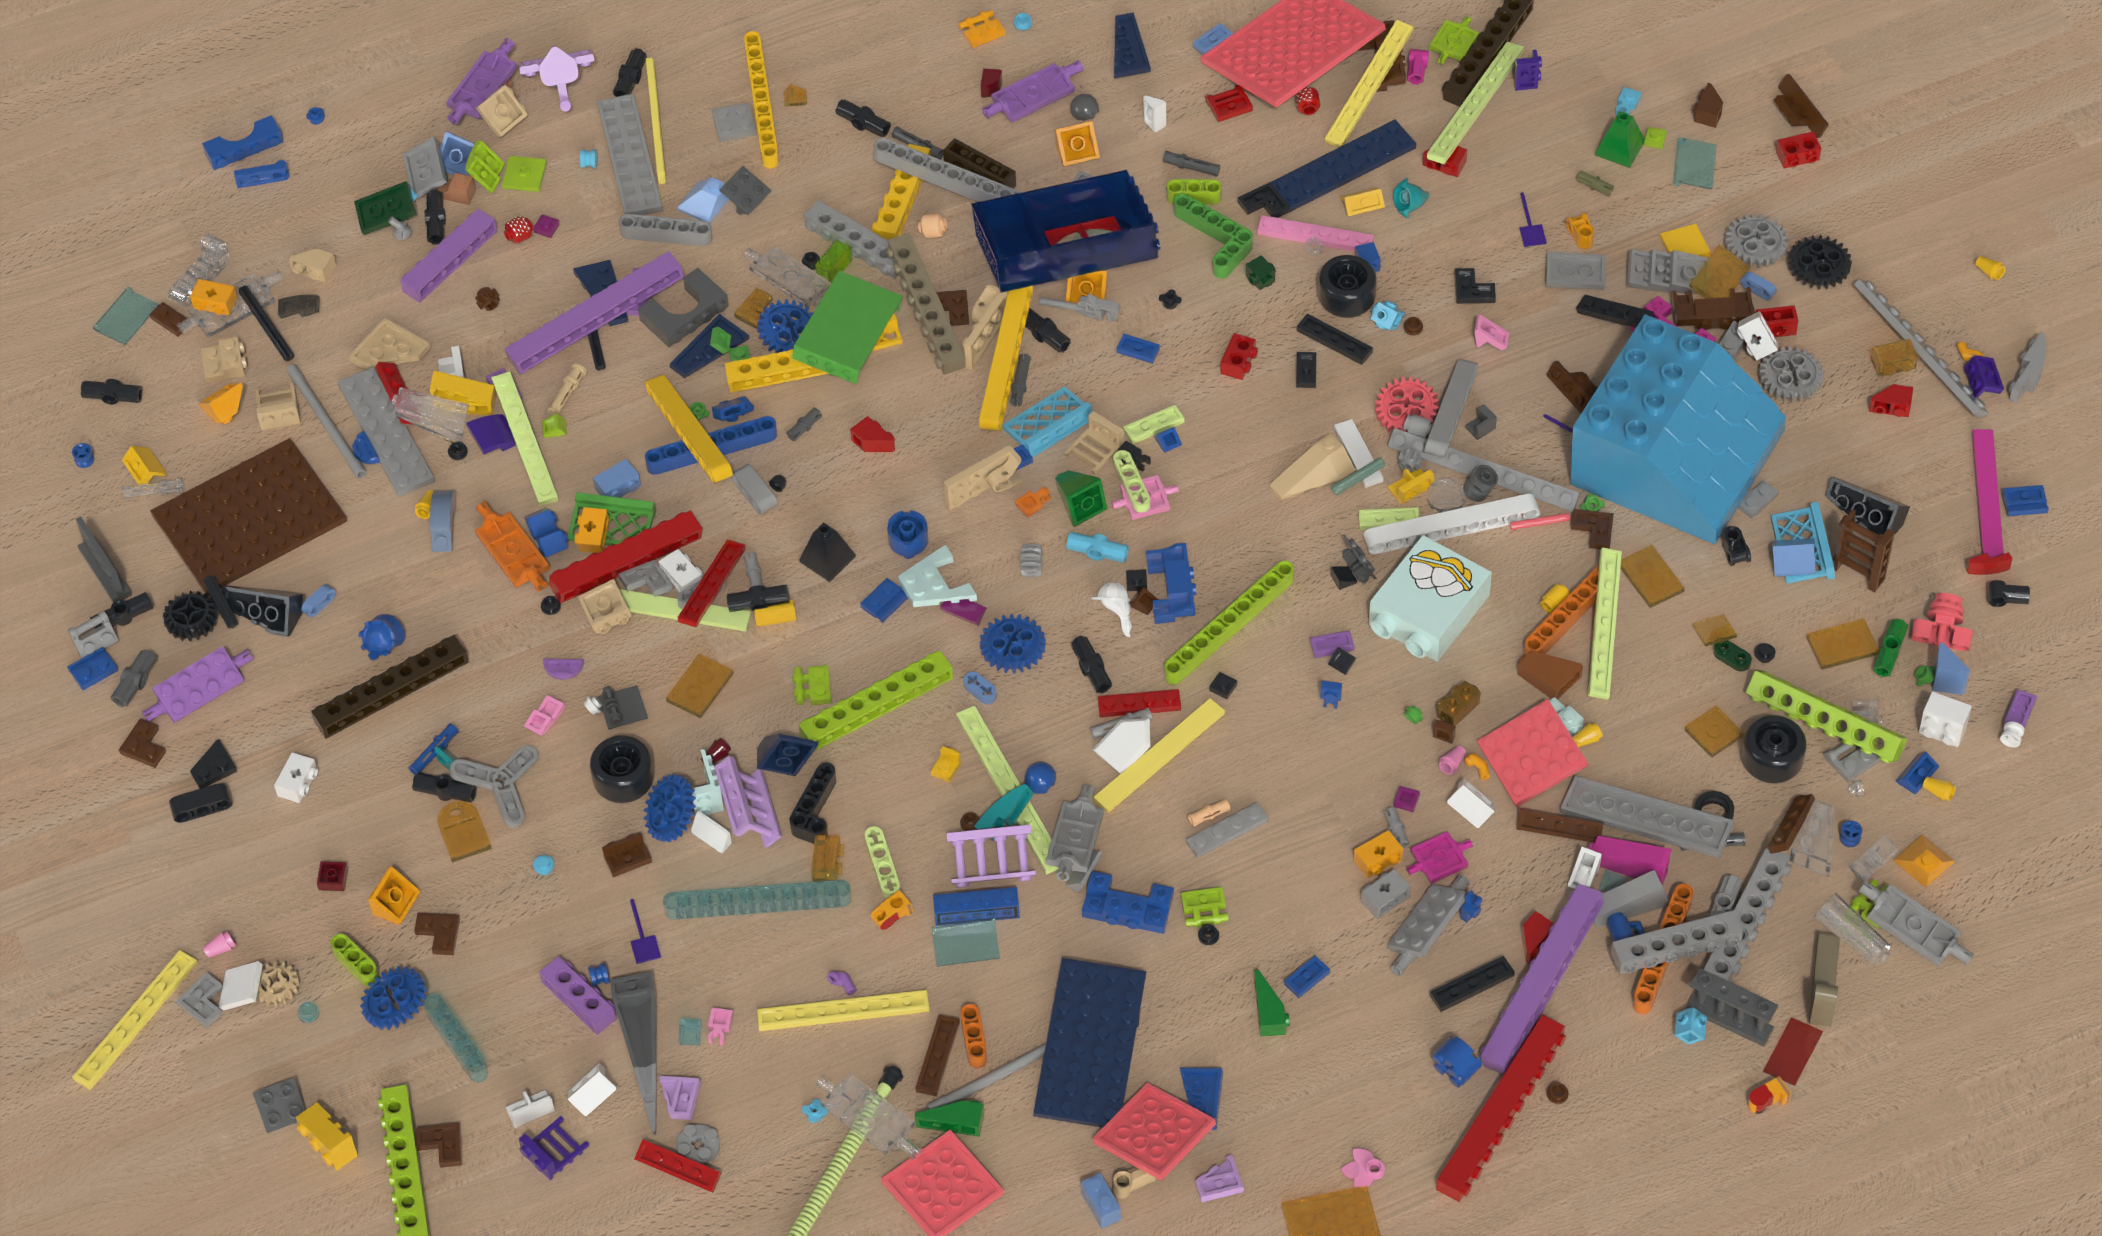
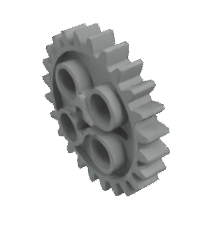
M1755 214L1752 215V218L1745 215L1744 220L1738 217L1737 222L1732 221V226H1728L1725 235L1726 251H1731L1730 257L1736 256V262L1743 260L1742 265L1748 262L1751 268L1754 264H1757L1758 268H1760L1761 264L1768 267L1769 262L1774 265L1776 260L1780 261L1781 256L1785 255L1788 247L1787 231L1782 230L1783 225H1777V220L1771 222L1770 216L1763 219V214L1759 218H1756Z
M1782 346L1780 352L1777 350L1773 354L1767 355V358H1763L1759 369L1760 383L1764 384V390L1769 389V395L1776 393V399L1783 396V401H1786L1787 398H1790L1791 402L1794 401V398L1802 401V396L1809 399L1810 394L1815 395L1816 390H1820L1824 374L1822 370L1823 365L1818 364L1819 358L1813 359V353L1807 355V349L1800 352L1799 347L1796 350H1792V347L1789 346L1788 350H1785Z

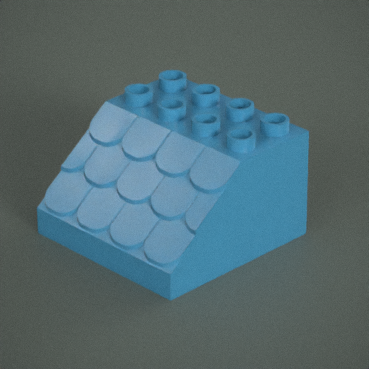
M1645 314L1573 426L1570 485L1716 544L1784 433L1786 416L1779 410L1776 403L1762 391V387L1734 362L1732 356L1718 343Z

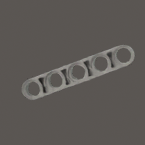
M624 214L619 218L620 233L625 239L707 246L712 242L711 225L707 221Z

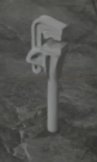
M1087 294V297L1081 296L1078 303L1044 297L1039 299V305L1075 310L1097 321L1103 320L1106 310L1107 320L1109 322H1116L1120 309L1118 303L1098 299L1092 294Z

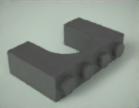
M699 268L683 277L685 290L698 302L696 308L691 312L679 315L669 313L654 299L638 308L640 321L668 347L678 343L689 333H693L699 326L709 322L712 317L723 312L729 306L727 294Z

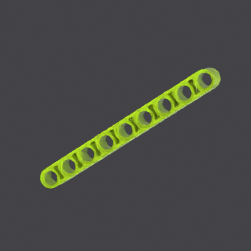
M1285 560L1276 564L1172 655L1164 665L1165 681L1172 685L1180 683L1284 592L1294 581V565Z

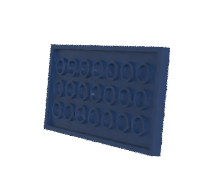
M1062 958L1033 1117L1103 1128L1123 1108L1147 971Z

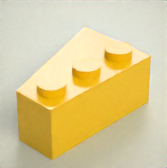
M433 370L430 393L435 413L493 415L496 402L494 385Z
M316 1102L296 1117L298 1123L296 1129L302 1137H308L310 1140L309 1144L315 1152L318 1150L321 1152V1157L328 1167L332 1165L337 1171L358 1156L351 1134L348 1132L344 1134L340 1130L342 1128L338 1122L334 1123L331 1115Z

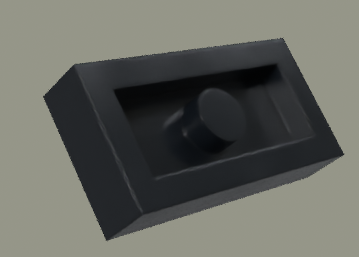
M1297 352L1296 388H1316L1317 352Z

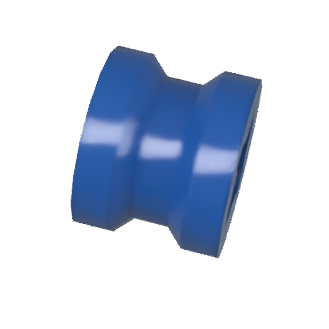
M80 443L73 447L72 455L75 464L80 468L90 467L94 462L91 447L86 443Z
M1847 821L1842 825L1840 841L1844 846L1855 847L1860 843L1862 835L1861 825L1856 821Z
M601 963L598 967H588L593 987H597L600 983H610L605 963Z

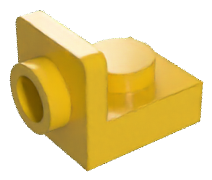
M942 746L940 749L941 755L932 768L931 775L950 783L961 765V756L954 748Z

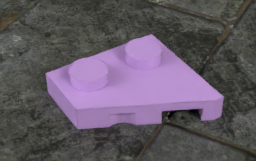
M660 1076L659 1079L671 1119L692 1120L701 1086L700 1079Z
M1232 1154L1228 1155L1226 1161L1220 1166L1215 1165L1207 1174H1203L1195 1180L1201 1202L1244 1192V1187Z

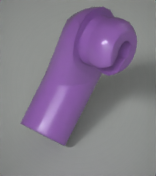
M839 971L829 972L827 976L828 981L833 985L843 987L847 995H853L857 991L847 973Z

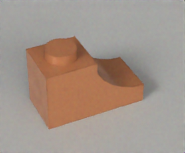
M455 173L453 178L447 179V183L434 189L443 192L444 200L466 205L470 204L476 192L473 177Z

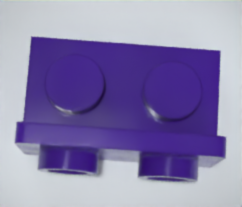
M1537 50L1532 51L1531 58L1516 59L1515 91L1538 88V81L1541 80L1539 68L1542 67V58L1538 56Z
M1974 355L1964 366L1974 397H1979L1984 391L2000 394L2004 390L1994 358Z

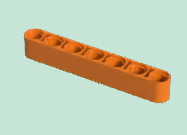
M1599 565L1527 637L1524 655L1527 656L1531 651L1546 654L1594 605L1597 595V585L1595 584H1598Z
M1683 883L1676 886L1659 930L1685 923L1691 908L1694 892L1690 885ZM1668 962L1657 964L1660 967L1644 968L1634 994L1633 1008L1637 1013L1647 1014L1651 1011L1668 968Z

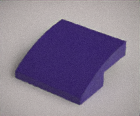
M503 414L488 415L466 423L469 432L483 455L498 448L503 452L516 446L508 422Z

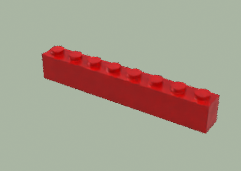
M691 510L685 513L681 512L668 521H661L651 529L642 530L636 536L625 538L621 543L609 545L603 551L592 553L582 561H575L569 567L555 570L549 575V586L560 604L619 577L618 573L656 560L701 539L702 527Z

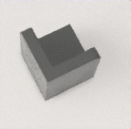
M1482 405L1478 408L1477 418L1466 424V429L1479 440L1496 429L1497 416L1485 405Z

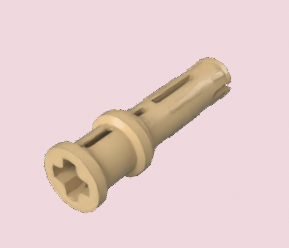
M572 363L569 374L563 378L561 389L547 409L548 414L551 416L560 413L572 391L579 387L581 378L586 376L587 370L581 364Z

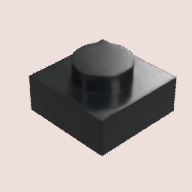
M1146 569L1126 570L1127 591H1138L1143 587L1147 589Z
M1338 647L1328 665L1347 675L1357 658Z
M1219 672L1209 686V691L1228 699L1237 686V680Z

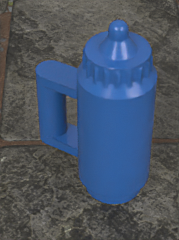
M1621 912L1614 913L1607 918V926L1613 941L1633 937L1632 929H1635L1637 935L1645 934L1640 921L1629 922L1627 917Z

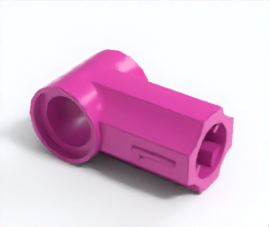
M1410 49L1408 81L1414 85H1419V83L1424 81L1425 68L1428 66L1429 50Z

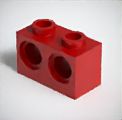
M1814 131L1778 139L1776 154L1785 169L1820 160L1822 148Z
M1233 333L1221 360L1222 375L1243 380L1245 374H1249L1252 358L1255 359L1258 353L1256 339Z

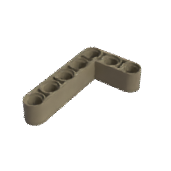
M1818 932L1809 1024L1828 1027L1832 1025L1838 995L1836 976L1840 934Z

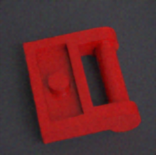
M1240 85L1213 96L1211 94L1205 96V101L1218 122L1253 111V105Z

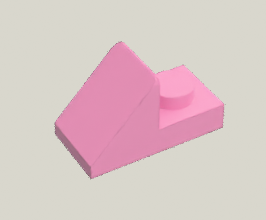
M1479 314L1475 326L1477 347L1488 342L1501 351L1506 349L1510 332Z

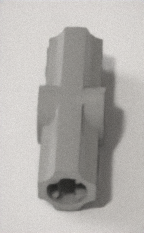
M1733 875L1724 877L1719 893L1715 897L1710 916L1732 911L1742 886V881L1738 877Z

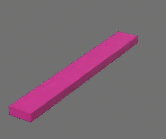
M1973 429L1972 438L1982 554L1987 553L1990 558H1994L2004 554L1993 430Z

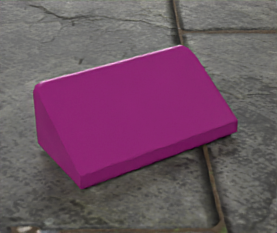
M961 599L959 603L944 601L940 607L943 612L979 626L987 609L967 599Z

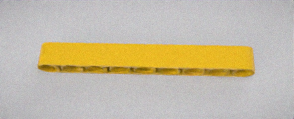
M750 31L744 35V44L761 159L765 168L772 169L778 166L779 156L760 34L756 31Z
M1012 280L1010 283L979 418L981 430L1001 431L1032 298V281Z
M662 374L645 381L648 394L710 480L715 484L732 477L733 472L730 464L666 376Z

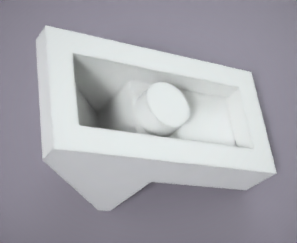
M1582 846L1568 886L1576 889L1577 885L1581 884L1591 888L1595 874L1599 872L1602 854Z

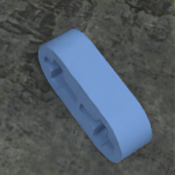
M1752 272L1745 273L1740 280L1744 289L1750 287L1751 293L1764 300H1770L1777 292L1776 287L1771 282Z
M328 584L322 585L306 599L301 611L311 618L316 616L334 599L336 591Z
M969 672L964 676V688L983 704H991L996 700L995 686L977 672Z

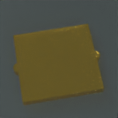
M1724 614L1712 618L1707 617L1705 620L1692 623L1694 630L1705 647L1716 643H1723V641L1737 637L1735 630Z

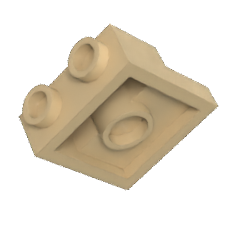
M506 85L500 86L476 107L498 138L502 137L528 115L524 105L517 101L512 89Z
M238 337L218 340L219 345L201 348L206 383L245 376L244 368H247L245 356L241 354L245 353L243 341L239 342Z
M614 579L578 596L596 635L599 633L606 634L610 631L611 627L617 624L624 625L629 621V618L633 617Z

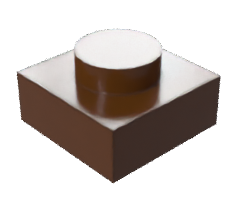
M1436 720L1433 726V737L1451 744L1453 743L1456 726L1446 721Z

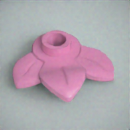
M1359 1148L1353 1149L1354 1161L1341 1168L1342 1173L1346 1177L1354 1179L1355 1188H1366L1374 1180L1382 1178L1385 1174V1165L1379 1159H1375L1370 1151ZM1371 1169H1377L1378 1171H1377V1172H1372V1171H1370V1170H1371Z

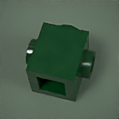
M1262 255L1246 264V277L1250 284L1255 285L1259 290L1269 287L1275 282L1276 269Z

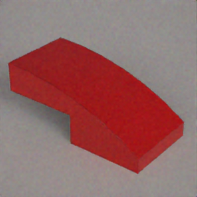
M2009 552L1994 558H1990L1987 553L1969 559L1966 571L1968 574L1990 575L2010 570L2013 558Z

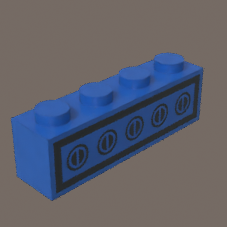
M1017 887L933 895L936 926L1020 918Z

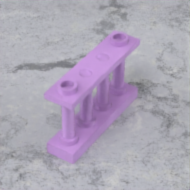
M728 756L714 766L734 835L740 837L748 830H753L761 834L764 847H769L779 840L782 835L762 770L757 769L751 775L739 772L735 758ZM742 782L746 784L747 789L743 788ZM747 799L751 800L752 806L748 805ZM752 815L756 817L757 823L753 822Z
M1031 824L947 833V843L952 842V846L955 848L958 879H951L952 885L956 884V888L969 887V883L1010 878H1019V881L1032 880L1031 876H1036V872L1029 871L1026 838L1028 834H1031ZM1008 836H1015L1018 844L1020 872L1008 873L1005 841ZM994 838V842H996L999 864L998 875L987 876L984 852L985 839ZM973 840V844L976 847L978 877L966 878L963 845H965L964 841Z

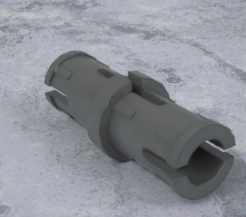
M813 407L804 417H800L797 423L786 432L789 435L788 438L796 441L805 431L808 432L811 426L822 417L820 411Z

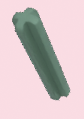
M1378 458L1332 485L1333 493L1338 495L1384 468V461L1382 458Z

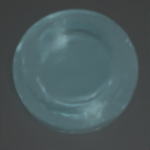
M305 1002L299 1007L297 1014L302 1022L311 1023L318 1018L319 1009L315 1004Z

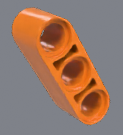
M966 1004L962 1007L960 1015L967 1059L970 1066L981 1068L987 1062V1051L980 1011L976 1005ZM980 1053L981 1055L974 1056L973 1054Z

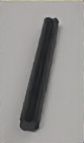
M246 285L238 289L240 296L286 362L294 358L293 352L251 290Z

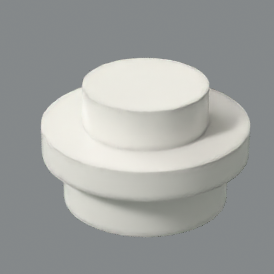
M588 696L584 702L585 707L593 715L601 713L602 703L595 696L593 698Z

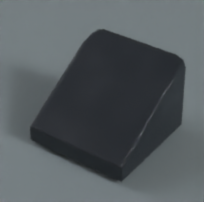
M1349 566L1331 567L1330 575L1339 590L1357 583Z

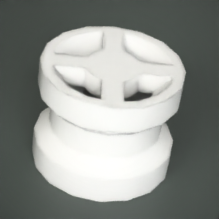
M2016 722L2005 723L2004 732L2000 737L2001 742L2008 747L2020 746L2021 737L2025 731L2024 727Z

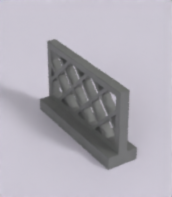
M81 516L76 518L83 539V543L77 545L78 549L111 601L124 600L131 596L130 589L97 538L93 536Z

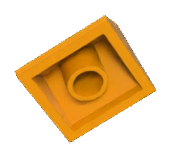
M1092 121L1055 129L1056 148L1063 166L1100 158Z
M1073 267V271L1068 273L1066 301L1078 303L1080 297H1087V294H1092L1098 299L1106 300L1108 271Z
M389 866L368 898L372 915L400 925L421 891L392 866Z

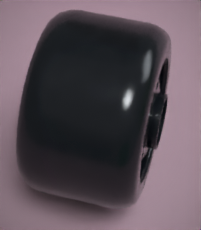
M1340 255L1327 261L1321 268L1318 279V297L1321 305L1329 313L1342 318H1353L1366 313L1374 304L1377 276L1374 268L1368 261L1355 255Z
M1769 715L1757 719L1748 727L1744 735L1741 755L1746 770L1754 778L1766 783H1783L1792 779L1799 773L1804 763L1807 746L1805 734L1797 723L1787 717Z
M626 735L613 736L602 741L591 755L590 771L593 785L596 791L606 800L614 803L633 802L644 796L652 786L654 768L651 754L647 746L640 740Z

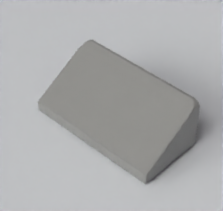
M1093 851L1087 873L1073 871L1066 886L1079 893L1099 861L1102 852Z

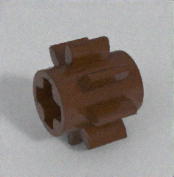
M483 287L477 292L475 297L477 300L476 304L480 309L485 308L486 311H491L498 306V301H500L499 294L495 288L491 290L489 287Z

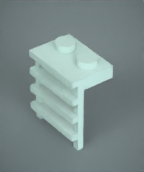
M703 749L701 754L708 785L692 788L695 789L692 796L696 797L693 801V804L696 805L694 808L695 816L698 811H701L706 816L724 811L721 788L718 784L711 755L706 756L705 749Z

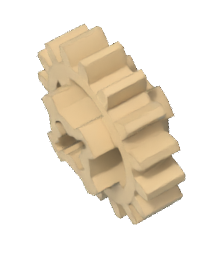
M275 961L271 967L265 964L266 969L261 971L257 992L259 1001L263 1002L265 1000L267 1006L271 1002L278 1006L280 1001L286 1004V998L293 999L292 993H298L297 986L300 983L297 972L293 971L291 965L286 968L285 962L278 966Z

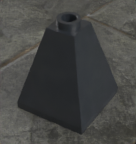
M823 522L812 533L799 562L830 583L856 557V554L836 530Z

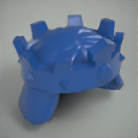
M389 614L377 615L372 621L364 623L365 627L358 635V637H362V650L370 652L368 654L370 660H376L381 655L386 656L394 647L403 644L405 640V631L402 624H400L398 619Z

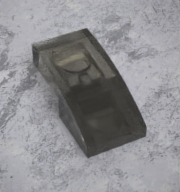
M307 294L278 299V315L283 319L298 313L302 318L318 313L320 297Z

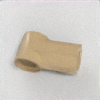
M1137 1167L1127 1172L1119 1171L1113 1177L1112 1192L1118 1198H1126L1132 1191L1155 1181L1156 1178ZM1118 1183H1125L1127 1186H1119Z

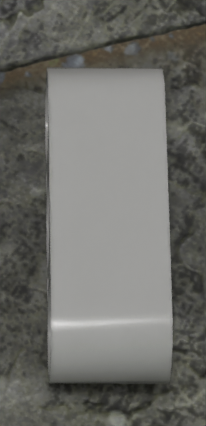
M746 464L733 472L731 478L734 484L758 514L761 515L778 505L773 492L750 464Z

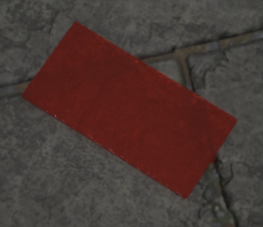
M1791 1017L1763 1072L1773 1077L1780 1076L1783 1081L1795 1086L1823 1031Z

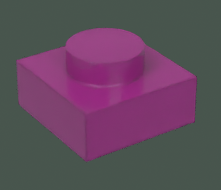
M542 214L533 227L534 233L552 238L560 225L559 220Z
M1400 786L1394 801V807L1414 813L1420 797V791Z

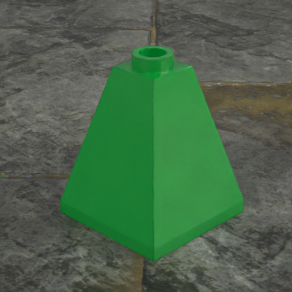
M1618 112L1595 152V156L1628 168L1631 167L1645 142V138L1633 116L1625 112Z
M1069 470L1055 477L1058 492L1073 527L1108 509L1102 481L1099 477Z

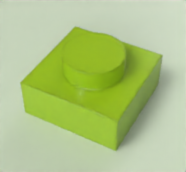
M1648 127L1644 146L1663 149L1667 130Z

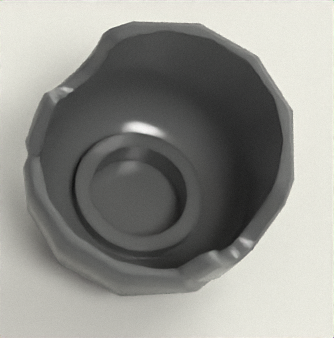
M1083 93L1072 100L1070 110L1074 118L1085 121L1094 119L1096 113H1099V105L1095 97Z

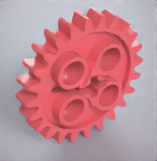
M1412 376L1409 377L1408 381H1405L1404 377L1401 378V382L1394 379L1393 385L1387 382L1388 389L1382 387V394H1377L1378 400L1375 401V406L1377 407L1375 412L1378 414L1377 420L1381 421L1382 427L1387 426V432L1394 428L1407 432L1403 427L1408 414L1412 416L1416 414L1435 420L1436 413L1439 411V399H1436L1437 393L1433 392L1432 386L1427 388L1426 381L1420 384V378L1416 379L1415 382L1412 380ZM1398 395L1403 396V397L1400 398V399L1394 398L1395 396H1398ZM1417 397L1422 398L1421 400H1414ZM1399 413L1400 415L1393 416L1392 414Z

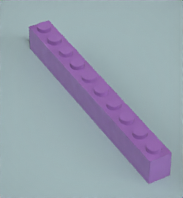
M669 251L658 256L650 263L643 265L638 270L626 275L623 279L611 284L601 292L594 294L586 301L577 304L574 308L559 315V317L527 334L517 342L510 344L505 348L508 360L520 375L682 279L684 275L681 265Z
M1578 884L1576 889L1571 891L1566 907L1561 909L1558 921L1551 926L1549 936L1546 942H1542L1538 956L1531 961L1530 970L1526 976L1522 977L1517 993H1514L1510 999L1509 1007L1502 1012L1497 1028H1494L1490 1034L1489 1042L1481 1049L1480 1057L1484 1067L1501 1074H1505L1536 1025L1601 910L1604 900L1600 891Z

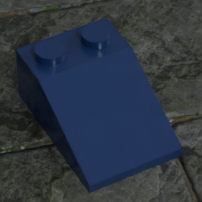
M784 734L764 737L757 747V769L796 777L817 748L818 741Z

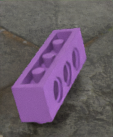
M558 956L539 972L541 982L596 1035L616 1020V1009L613 1003L609 1000L605 1001L596 987L592 988L589 986L586 978L582 974L578 975L568 961L564 962Z

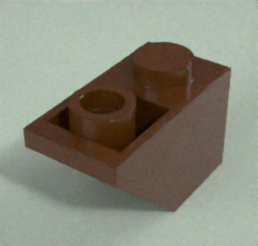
M1707 83L1705 90L1702 89L1700 92L1699 103L1696 102L1694 105V122L1716 128L1722 115L1723 101L1713 85Z

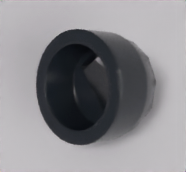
M775 475L769 481V485L776 492H781L786 486V478L782 475Z

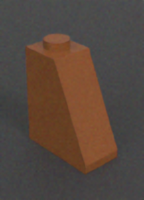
M1531 651L1527 656L1523 655L1518 661V675L1550 699L1555 697L1558 700L1582 677V664L1540 652Z

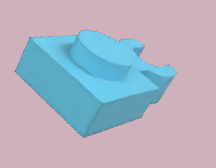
M1624 87L1617 100L1618 106L1616 107L1615 115L1617 116L1619 111L1625 112L1630 115V109L1635 111L1642 92Z

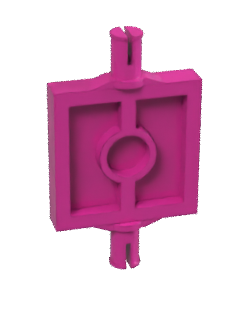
M1447 831L1412 847L1411 854L1415 858L1416 863L1406 867V871L1409 875L1421 871L1426 875L1430 883L1433 884L1468 868V862L1463 855V851L1473 847L1470 839L1458 844Z

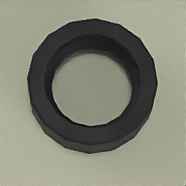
M1709 791L1700 795L1696 800V810L1702 811V808L1708 804H1718L1726 810L1724 818L1733 820L1735 807L1728 795L1718 791Z

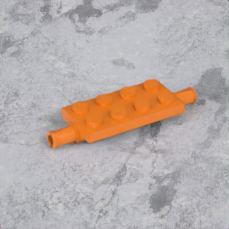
M482 502L484 508L479 503L476 510L483 517L484 523L475 530V534L515 588L531 581L538 592L542 591L539 586L544 590L548 583L541 574L550 570L548 562L510 512L500 515L493 512L487 502Z

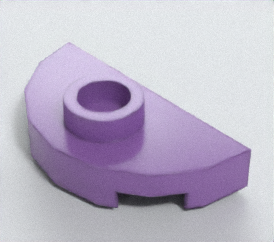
M543 659V663L548 675L555 679L564 680L578 675L583 668L584 660Z

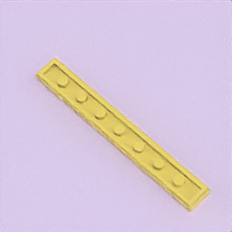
M1396 20L1324 138L1325 142L1338 148L1345 144L1413 32V26Z
M646 58L659 184H665L666 174L654 60Z
M1211 698L1208 699L1093 797V801L1109 813L1225 714V710Z
M179 950L72 1076L73 1079L91 1090L196 966L197 960Z
M927 990L757 1009L759 1031L930 1012Z

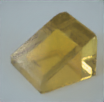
M789 84L783 93L784 106L806 105V89Z

